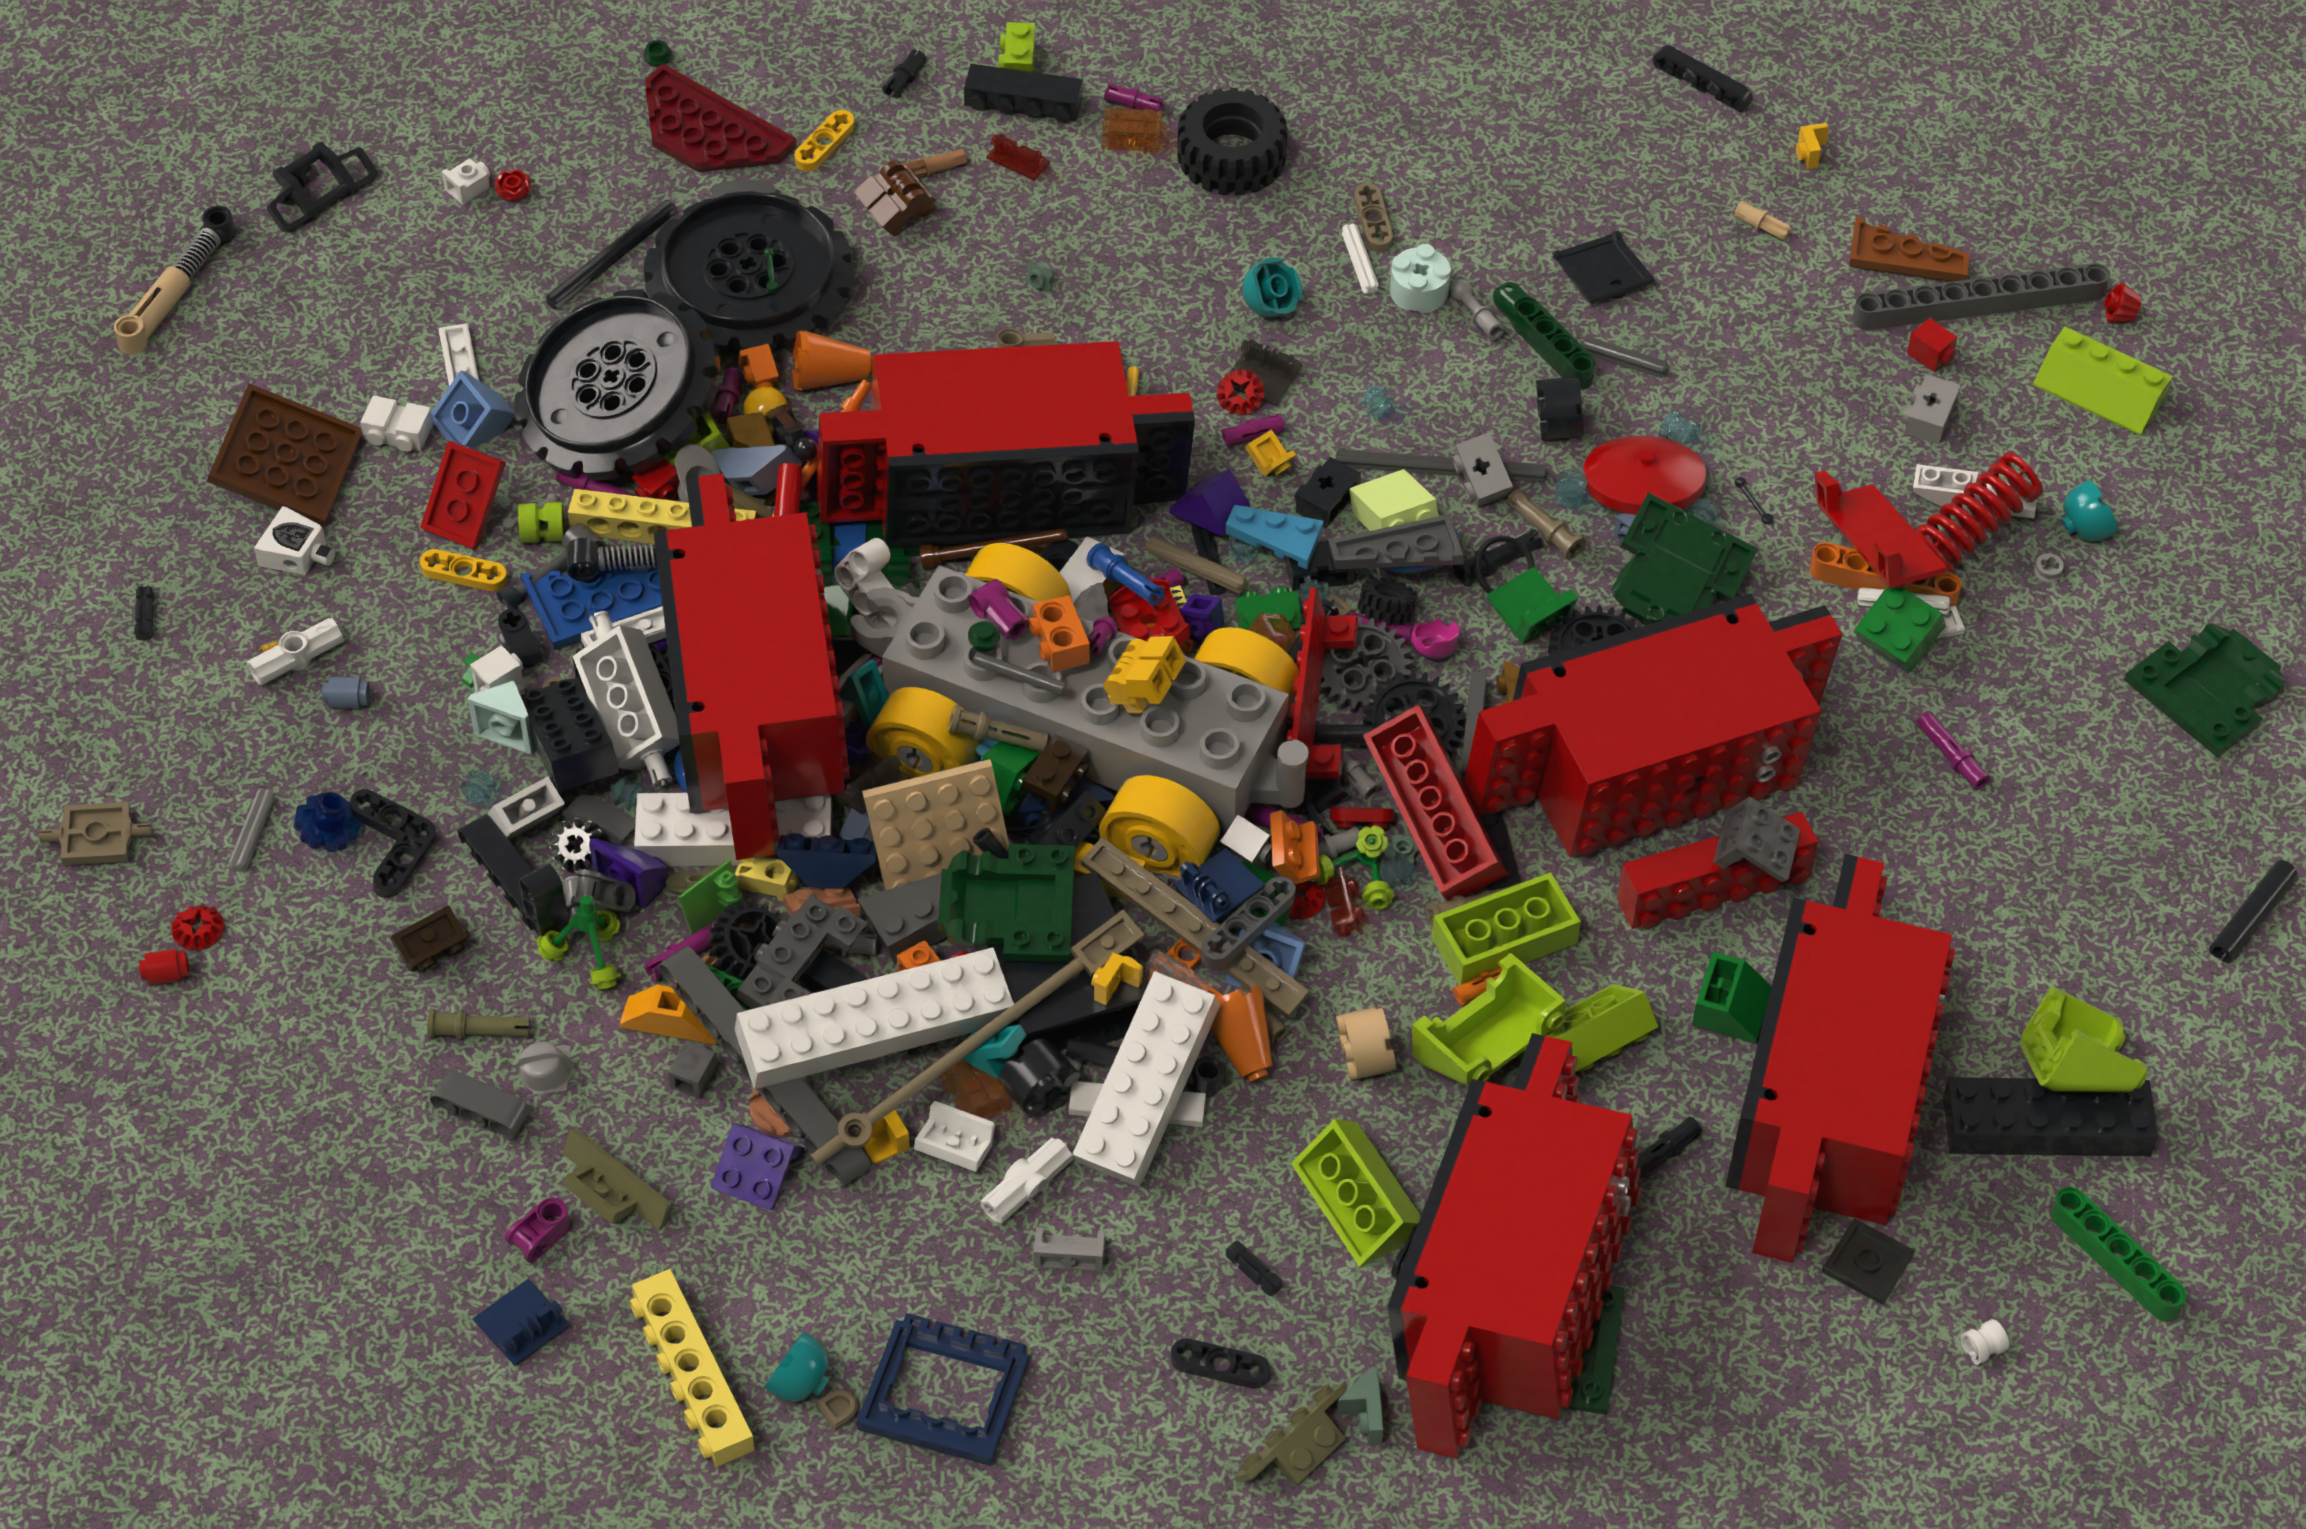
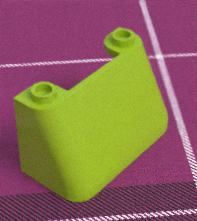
M1510 953L1499 961V966L1502 968L1499 977L1496 980L1492 977L1486 980V991L1443 1022L1438 1017L1431 1021L1424 1015L1412 1024L1413 1058L1421 1065L1467 1086H1470L1472 1079L1486 1082L1494 1072L1527 1048L1532 1033L1546 1035L1550 1031H1556L1562 1026L1565 1021L1566 1000Z
M2051 985L2026 1025L2020 1039V1046L2041 1086L2051 1091L2131 1092L2135 1088L2139 1089L2147 1077L2148 1068L2144 1062L2137 1058L2132 1060L2116 1052L2121 1048L2126 1037L2120 1019Z

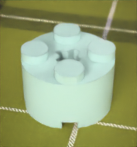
M1421 244L1417 248L1407 249L1398 256H1395L1392 260L1390 295L1393 301L1402 309L1419 311V313L1432 312L1440 308L1445 303L1449 293L1451 268L1448 260L1429 244Z

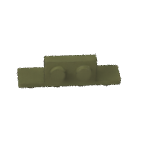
M577 1128L571 1129L563 1149V1155L576 1164L579 1169L566 1175L563 1186L611 1224L636 1212L657 1230L662 1229L665 1226L671 1203Z
M1326 1384L1317 1390L1312 1396L1315 1400L1307 1408L1304 1406L1295 1411L1288 1418L1290 1424L1283 1431L1278 1429L1266 1438L1264 1443L1267 1446L1260 1453L1254 1452L1241 1462L1240 1466L1243 1469L1235 1475V1478L1239 1482L1252 1480L1273 1460L1292 1484H1299L1346 1439L1324 1412L1347 1390L1343 1384L1334 1386Z

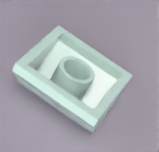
M514 681L473 693L469 696L468 703L474 735L528 754L533 753L534 746L529 716Z

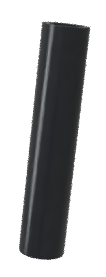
M2277 860L2210 945L2209 951L2211 955L2221 959L2225 954L2222 951L2223 949L2227 954L2221 961L2226 964L2232 962L2297 878V870L2291 863L2285 860Z

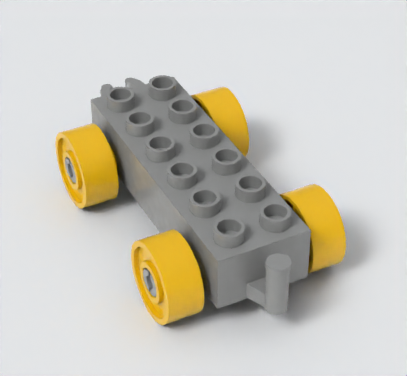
M994 543L984 546L978 551L965 574L939 565L919 598L911 597L908 593L886 587L869 590L867 592V604L870 612L889 611L898 618L897 623L889 629L873 627L862 615H855L850 620L851 634L860 646L882 658L884 686L889 698L866 734V746L870 748V755L875 763L897 782L972 764L980 758L981 755L976 752V748L981 744V740H974L973 736L956 731L953 734L947 732L954 705H959L962 710L977 714L986 712L990 719L1041 733H1048L1047 743L1056 734L1088 749L1087 763L1090 764V770L1086 777L1087 779L1118 791L1100 823V838L1103 837L1126 855L1146 861L1147 870L1150 873L1161 872L1180 877L1181 872L1179 868L1184 862H1193L1198 867L1204 864L1205 859L1209 857L1220 836V830L1227 832L1237 815L1245 816L1251 803L1280 804L1283 807L1294 808L1299 806L1304 800L1306 763L1309 756L1308 748L1299 740L1286 741L1287 713L1291 703L1296 698L1294 694V678L1299 677L1300 671L1293 659L1280 646L1255 632L1231 627L1212 631L1205 638L1194 659L1185 656L1186 662L1175 680H1171L1172 685L1160 704H1149L1147 698H1144L1147 706L1142 713H1127L1123 704L1110 703L1108 694L1104 689V683L1108 676L1112 675L1113 668L1125 652L1129 642L1138 638L1117 631L1115 638L1107 642L1100 655H1091L1096 645H1093L1090 650V663L1052 673L1048 661H1042L1038 648L1039 638L1038 636H1032L1029 627L1023 632L1021 637L1014 641L1012 639L1006 640L1000 633L999 643L989 652L977 651L969 643L968 631L970 627L977 622L990 621L987 618L980 619L975 615L968 603L967 596L994 579H998L1003 583L1009 593L1011 602L1027 619L1033 617L1032 604L1066 595L1071 597L1070 589L1057 569L1041 556L1023 547L1006 543ZM1079 617L1088 637L1093 630L1094 622ZM976 652L1066 682V691L1061 695L974 665V655ZM961 720L962 723L973 725V723Z

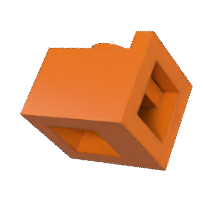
M769 344L739 351L738 363L742 367L747 384L751 383L754 390L759 387L774 388L778 386L779 375Z

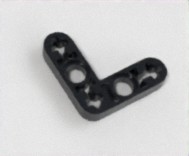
M368 789L358 790L350 799V813L352 817L396 840L373 876V890L375 894L379 897L390 898L401 891L433 845L436 829L430 820ZM366 802L370 803V807L366 806L364 807V809L359 808V804L363 805ZM395 814L402 821L396 826H390L384 822V818L387 815ZM422 830L426 831V836L415 837V833L419 834ZM400 853H409L412 855L413 861L408 864H401L396 861L395 857ZM392 870L395 871L393 884L389 883L387 886H383L382 881H387L392 875Z

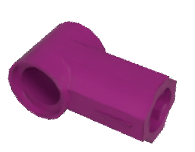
M994 579L968 594V603L975 615L980 619L987 618L991 623L995 624L1006 640H1016L1029 627V620L1011 602L1007 589L998 579Z

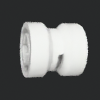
M1994 1319L1983 1323L1979 1330L1971 1329L1961 1334L1960 1337L1963 1349L1966 1353H1969L1972 1357L1971 1360L1976 1365L1987 1361L1991 1354L1999 1355L2009 1350L2010 1347L2004 1328Z

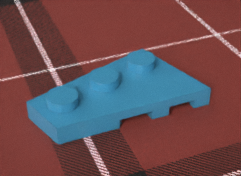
M1239 505L1233 506L1226 523V534L1255 547L1265 546L1274 550V555L1279 558L1285 559L1288 556L1298 561V566L1306 570L1309 567L1323 532L1322 520Z

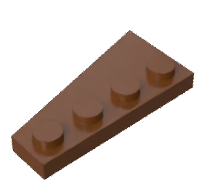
M1855 217L1849 267L1948 281L1967 280L1969 253L1936 242L1929 245L1921 242L1918 236L1907 233L1905 237L1890 232V227L1881 224L1875 227L1866 224V219Z

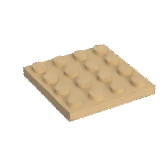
M990 759L862 791L885 890L940 874L942 869L948 868L952 858L962 850H967L971 855H981L983 852L973 843V837L983 828H990L993 835L1009 853V841Z

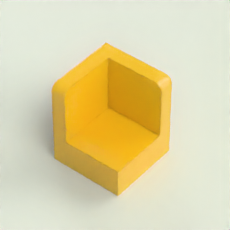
M893 1110L872 1126L871 1138L863 1146L873 1164L882 1162L910 1149L909 1132L896 1110Z

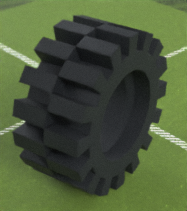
M1371 578V581L1367 579L1361 588L1358 602L1359 613L1365 614L1364 617L1367 619L1374 618V622L1377 623L1381 619L1386 622V625H1389V622H1392L1393 625H1399V623L1407 624V621L1410 622L1413 618L1417 592L1413 591L1411 586L1406 587L1404 582L1396 583L1395 579H1391V581H1387L1386 578H1380V580Z

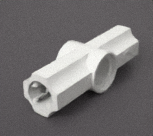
M328 618L303 632H287L280 638L279 645L247 661L248 669L258 685H263L290 670L299 671L309 666L312 658L344 642L343 635L332 618Z
M1051 1138L1027 1160L1021 1158L1014 1162L1006 1172L1004 1180L981 1200V1207L985 1213L995 1222L1002 1224L1027 1201L1029 1203L1034 1202L1032 1198L1041 1190L1045 1192L1050 1180L1073 1161V1155L1067 1148V1145L1059 1138Z

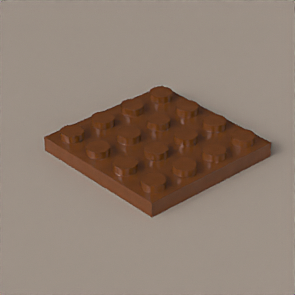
M248 383L208 475L207 482L277 510H280L282 506L287 507L324 527L362 435V428Z

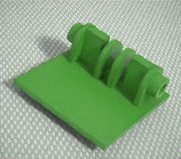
M730 860L724 862L678 896L691 935L715 921V917L720 912H724L728 905L732 904L735 906L738 901L744 900Z

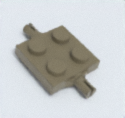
M129 802L65 805L63 820L59 825V829H39L40 843L60 842V859L63 866L128 862L129 845L132 838L152 836L151 822L132 824Z

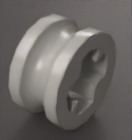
M2042 554L2036 560L2035 575L2044 582H2055L2062 575L2064 563L2055 554ZM2047 565L2054 566L2051 571L2045 570Z

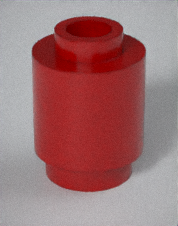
M176 948L145 953V960L139 961L141 979L148 980L149 986L182 981L183 977L190 976L186 950L178 951Z

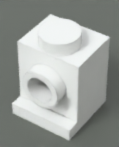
M468 159L450 171L447 169L442 171L444 189L462 205L490 188V172L483 162L476 164L471 159Z

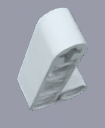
M873 538L850 551L836 566L834 575L837 583L855 608L873 627L889 629L897 623L898 618L895 614L889 611L872 613L868 610L867 592L869 590L883 587L894 589L881 572V569L890 560L889 548L883 540Z

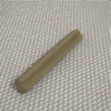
M1156 536L1150 537L1149 542L1146 543L1145 548L1149 554L1234 592L1243 593L1249 585L1246 576Z

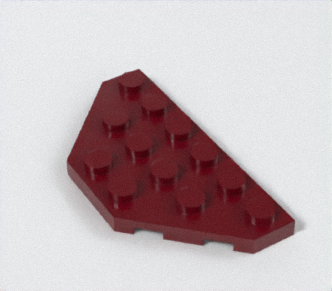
M665 64L659 66L645 79L653 147L696 171L779 163L797 146L795 137Z

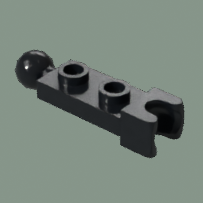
M787 404L778 406L766 413V417L775 431L774 435L781 445L785 444L791 448L796 457L802 461H810L816 457L818 452L817 443L815 440L805 437L802 428L797 424L792 409Z

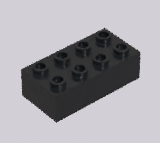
M577 677L564 679L557 684L541 689H532L520 695L529 716L533 745L557 792L619 773L612 740Z

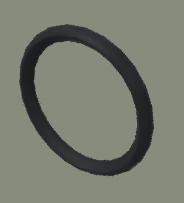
M1499 535L1491 537L1479 547L1475 556L1474 571L1476 579L1486 593L1492 592L1493 589L1490 588L1482 576L1481 559L1485 550L1490 545L1497 542L1514 544L1525 555L1528 570L1535 567L1530 551L1516 538Z

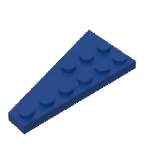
M651 565L650 569L647 567L645 569L636 568L633 570L630 569V566L628 570L625 567L622 570L617 567V570L612 567L611 571L607 567L605 571H599L594 579L584 582L576 581L569 577L568 574H560V570L548 571V575L532 584L530 581L532 580L531 573H520L521 582L525 585L527 595L554 650L581 641V633L593 630L589 618L597 612L608 611L611 623L662 606L657 565L655 569Z

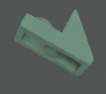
M1371 1367L1340 1397L1337 1407V1415L1359 1414L1360 1434H1367L1368 1445H1382L1383 1438L1378 1367Z

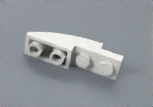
M1917 464L1913 492L1942 507L1944 504L1951 503L1952 498L1956 494L1964 493V488L1968 484L1976 483L1978 472ZM1987 484V488L1995 494L1991 485ZM1974 494L1975 499L1983 504L1979 495ZM2021 499L2024 506L2023 511L2018 514L2010 511L2011 516L2034 518L2037 499L2033 503H2027ZM1962 504L1963 509L1972 515L1967 506Z

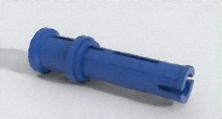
M1098 543L1088 552L1087 565L1093 570L1099 569L1109 581H1119L1145 599L1150 605L1159 604L1152 597L1153 595L1159 600L1163 599V588L1128 566L1127 559L1122 555L1113 554L1110 547L1106 544Z

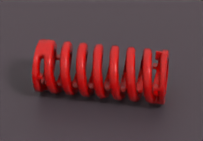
M2006 452L1997 460L1998 463H1993L1988 468V473H1981L1976 478V483L1968 484L1964 488V493L1956 494L1952 498L1951 503L1944 504L1940 508L1939 514H1932L1928 518L1927 524L1919 525L1914 529L1944 562L1947 572L1955 568L1952 564L1959 565L1962 562L1963 557L1959 549L1965 554H1972L1975 550L1972 540L1978 544H1984L1987 541V535L1984 530L1991 534H1996L1999 531L1997 520L2008 524L2012 518L2010 511L2017 514L2023 511L2024 506L2021 499L2027 503H2033L2043 494V486L2038 476L2016 454ZM2011 463L2017 465L2022 471L2018 473L2013 469ZM2024 473L2030 479L2031 486L2022 476ZM1999 474L2004 475L2008 484L1999 478ZM1987 484L1991 485L1995 494L1987 488ZM1974 494L1979 495L1983 504L1975 499ZM1962 504L1967 506L1972 516L1963 509ZM1950 515L1955 516L1959 525L1951 520ZM1938 525L1943 527L1948 537L1939 530Z

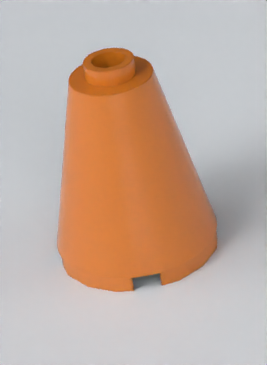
M799 330L796 333L792 359H795V370L792 369L793 387L796 390H807L868 380L869 374H873L874 356L870 355V350L809 331Z
M1260 985L1251 986V993L1243 995L1240 989L1218 997L1217 1000L1220 1007L1210 1028V1031L1241 1078L1248 1077L1250 1082L1269 1076L1267 1070L1273 1067L1264 997Z

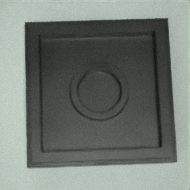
M1854 1218L1821 1272L1883 1305L1912 1259L1915 1250Z

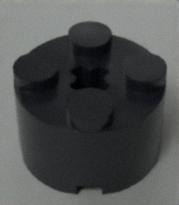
M1579 377L1536 380L1537 398H1543L1537 400L1538 418H1540V421H1545L1540 423L1541 440L1584 436Z
M1041 1038L1022 1047L1021 1049L1025 1053L1017 1060L1012 1056L1006 1062L999 1075V1082L1003 1089L1029 1118L1037 1116L1048 1107L1055 1111L1064 1105L1068 1100L1066 1094L1080 1076L1075 1067L1054 1044L1046 1038Z

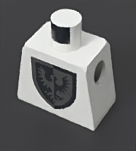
M282 506L254 547L259 566L306 575L314 561L330 566L335 557V549L325 546L326 540L323 528L319 524Z

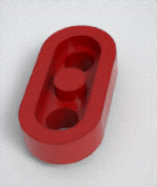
M1330 807V821H1336V827L1352 828L1355 826V822H1368L1369 828H1372V826L1387 828L1388 822H1394V808Z

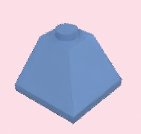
M461 370L431 412L434 425L447 441H454L472 449L502 434L515 416L513 409L499 393Z
M1272 923L1249 946L1290 977L1295 978L1306 942L1285 927ZM1242 928L1239 937H1243L1247 933ZM1226 974L1225 983L1236 987L1242 985Z

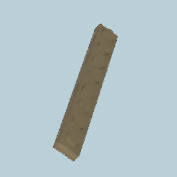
M1103 837L1099 839L1081 860L1083 867L1091 873L1097 872L1103 882L1200 954L1202 942L1220 926L1218 922L1212 923L1195 905ZM1249 945L1228 965L1220 968L1250 991L1251 986L1260 985L1264 1002L1287 1019L1294 1014L1309 995L1307 988ZM1222 947L1217 951L1222 954Z

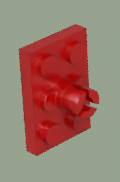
M448 441L420 528L469 548L477 549L482 539L506 461L460 443Z

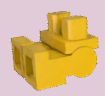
M1174 636L1150 637L1148 642L1142 639H1133L1129 642L1125 652L1113 668L1112 675H1109L1104 683V689L1108 694L1111 704H1123L1127 713H1142L1147 706L1144 698H1147L1149 704H1160L1172 685L1171 680H1175L1186 662V658Z

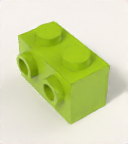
M1007 22L1006 34H1000V51H1004V54H999L998 67L1028 72L1034 71L1035 23Z

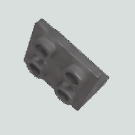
M1749 797L1726 811L1713 863L1724 869L1734 862H1739L1744 857L1779 881L1784 882L1789 878L1800 829L1752 797Z

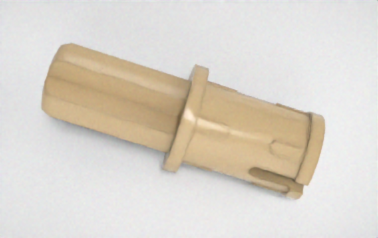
M1741 201L1735 210L1734 218L1755 227L1757 232L1762 229L1781 240H1786L1791 232V227L1788 224L1770 216L1769 211L1757 209L1745 201Z

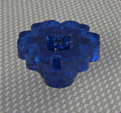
M327 792L308 796L306 804L297 806L293 827L300 831V840L310 848L319 849L323 846L328 852H335L346 849L349 841L355 840L358 837L360 822L352 817L350 802L337 793Z

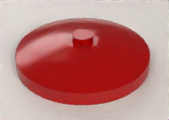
M1627 436L1607 441L1590 452L1584 463L1583 481L1589 494L1601 504L1620 512L1636 515L1648 492L1680 509H1684L1696 502L1705 489L1706 468L1702 459L1683 444L1655 436Z

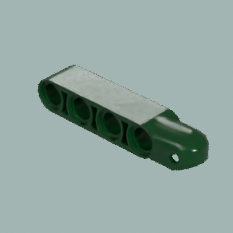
M1506 282L1497 287L1493 292L1494 304L1512 323L1513 329L1562 378L1579 377L1580 390L1589 388L1594 379L1596 365L1594 357L1537 300L1529 297L1516 283ZM1508 287H1509V288H1512L1513 290L1510 291V292H1508V291L1505 290V288H1508Z

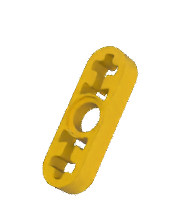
M846 110L833 112L796 149L795 164L797 168L802 171L816 170L854 131L853 114ZM823 138L832 140L828 145L818 143Z
M438 549L428 550L420 557L421 571L428 578L487 591L501 590L508 581L506 568L498 562ZM435 561L440 562V564H435L434 567H429V564H433ZM461 567L472 569L471 573L465 576L455 573ZM493 573L498 574V577L488 580V577H491Z

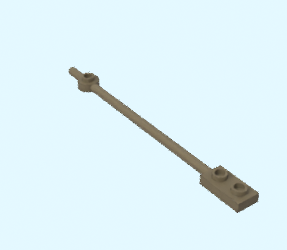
M1124 909L1071 948L1070 952L1075 957L1073 961L867 1114L849 1113L845 1115L838 1124V1135L811 1154L810 1158L816 1166H819L845 1146L851 1149L865 1146L871 1138L873 1125L1080 971L1085 969L1090 977H1092L1098 967L1103 968L1113 952L1122 955L1144 937L1142 931ZM858 1128L861 1134L858 1137H851L848 1133L849 1129Z

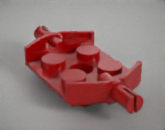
M1148 579L1164 589L1162 600H1159L1154 595L1152 596L1159 602L1157 605H1150L1145 599L1126 586L1121 587L1109 597L1110 609L1120 632L1148 642L1150 637L1174 636L1178 645H1181L1189 639V625L1184 622L1170 591L1168 580ZM1150 622L1157 623L1155 626L1147 627L1145 625Z

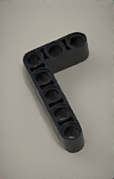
M487 814L457 830L462 844L466 842L472 851L469 853L479 865L483 864L488 870L487 876L496 887L500 886L506 894L504 895L505 899L513 909L517 907L523 915L521 919L530 930L534 929L539 936L543 937L548 931L558 932L568 925L569 921L562 881L551 864L547 863L533 871Z

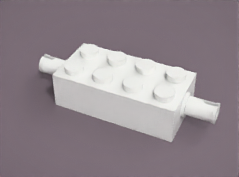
M608 611L597 612L594 616H590L589 620L592 623L598 640L573 656L584 688L612 740L618 768L636 771L646 766L653 787L665 786L667 782L670 783L673 779L663 756L680 743L676 716L648 643L641 629L621 625L613 628Z

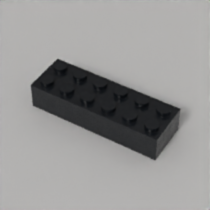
M1948 1077L1943 1094L1949 1154L2151 1157L2158 1138L2150 1080H2145L2139 1089L2135 1088L2131 1092L2051 1091L2041 1086L2037 1078Z

